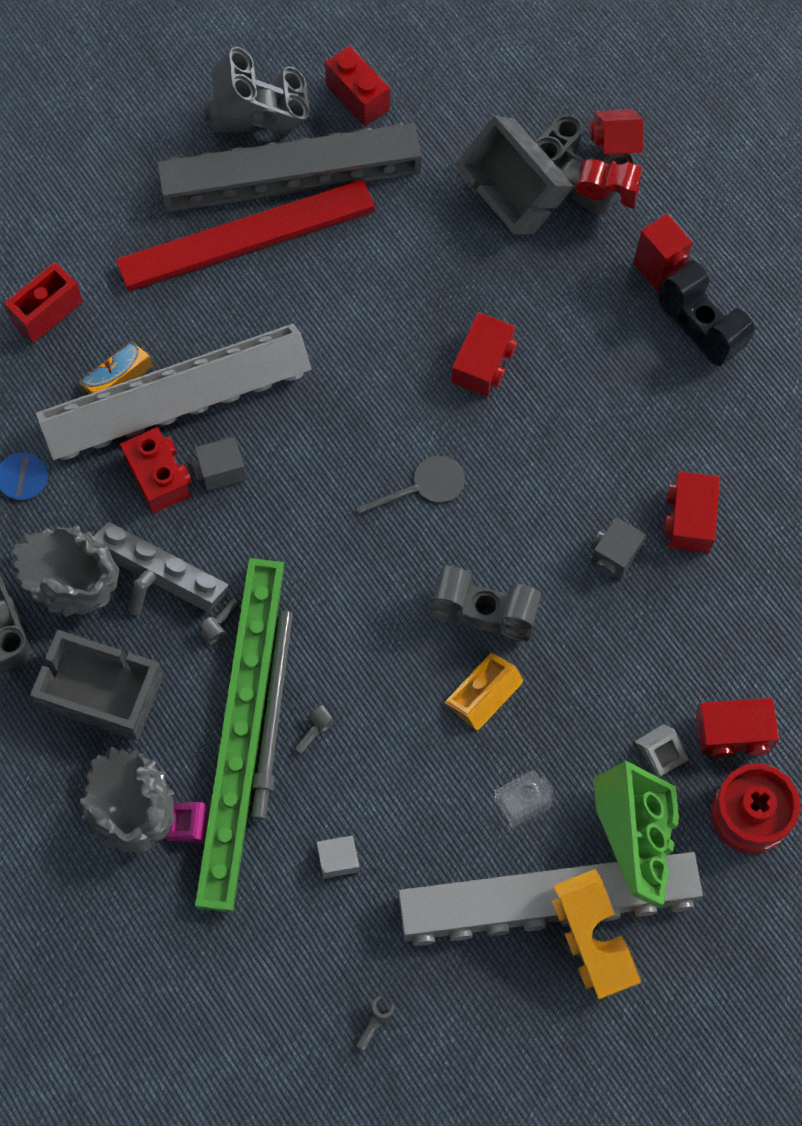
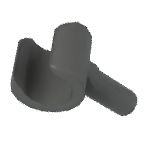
M232 599L219 614L203 622L201 633L208 644L213 645L225 635V631L220 625L239 605L236 600Z
M319 706L309 715V719L315 726L309 730L296 746L295 750L300 754L305 751L315 737L333 726V717L324 706Z
M382 996L377 997L373 1001L370 1010L371 1019L356 1045L365 1050L381 1023H386L392 1018L395 1009L394 1003L386 1014H381L376 1009Z

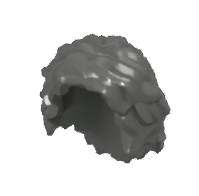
M58 526L55 532L46 529L42 533H25L20 538V544H15L12 550L14 557L11 560V565L14 566L16 580L20 583L22 590L29 593L33 601H39L48 606V612L63 614V616H70L74 613L86 615L93 610L106 606L110 600V593L117 587L120 571L112 559L108 549L109 546L105 544L100 545L91 532L83 533L79 526L72 528H61Z
M111 747L106 751L105 756L98 755L96 759H93L91 762L92 767L88 769V783L83 789L86 796L80 799V805L84 808L82 820L89 823L94 831V838L104 842L103 847L118 848L123 853H144L154 848L159 840H163L174 823V800L172 797L174 791L168 789L165 779L166 772L163 770L159 771L154 760L145 758L144 754H137L134 750L126 752L123 749L117 750Z

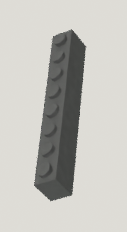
M397 123L384 128H364L357 132L332 133L324 137L299 138L291 142L267 143L263 146L251 148L238 147L231 151L205 152L198 156L185 158L172 157L165 161H159L158 169L166 212L342 186L363 179L364 182L420 174L422 155L415 123Z

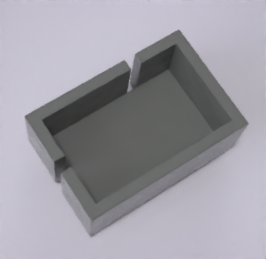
M494 116L455 164L471 185L479 186L477 192L514 234L534 235L552 214L548 208L556 209L574 188V185L515 118Z
M57 630L45 658L50 668L42 666L30 694L36 707L138 741L164 676L160 663L132 653H128L125 660L122 650ZM127 663H128V666H129L130 670L125 669Z

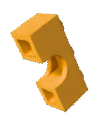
M590 870L553 885L558 898L551 901L559 921L567 919L571 932L566 933L565 937L573 956L580 953L584 965L578 967L585 988L593 987L598 999L641 983L630 951L622 936L609 941H598L592 938V933L597 923L615 915L597 870Z

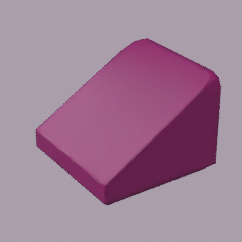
M201 802L175 803V820L166 836V840L205 844L211 806Z

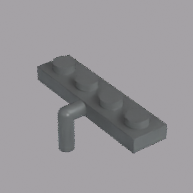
M108 522L93 536L100 545L105 544L109 546L108 549L115 564L139 576L134 582L128 606V612L131 615L141 614L147 589L152 583L208 613L226 595L229 584L111 522Z

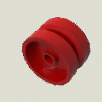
M759 763L747 764L732 771L715 794L710 811L712 825L724 843L733 850L746 854L765 853L779 845L797 823L801 807L798 791L791 779L778 768ZM751 806L757 808L758 811L755 812V811L751 808Z

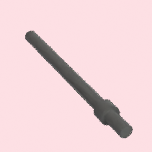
M280 611L278 617L258 771L253 774L251 788L255 791L251 818L255 820H266L269 793H272L274 789L275 776L272 775L293 619V613L290 611Z

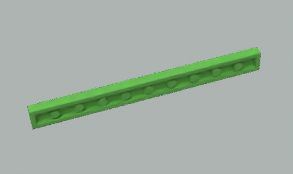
M249 558L196 897V909L234 912L284 575V562Z

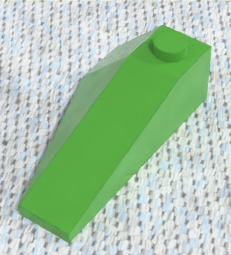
M624 761L594 778L596 811L631 895L658 908L664 905L669 877L666 860L667 855L672 853L674 849V842L670 837L672 829L678 826L679 820L676 786L628 761Z

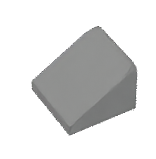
M662 725L635 741L641 754L657 777H661L689 760L675 729L667 725Z
M353 835L317 842L323 879L360 872Z

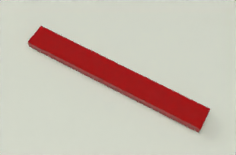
M363 179L117 258L116 261L126 289L129 292L375 212V205Z

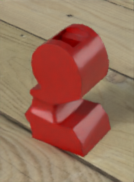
M589 159L582 162L580 178L576 184V191L579 194L594 201H602L612 191L619 192L621 196L620 203L628 208H635L642 166L632 164L631 162L621 165L616 164L614 161L608 165L597 159Z

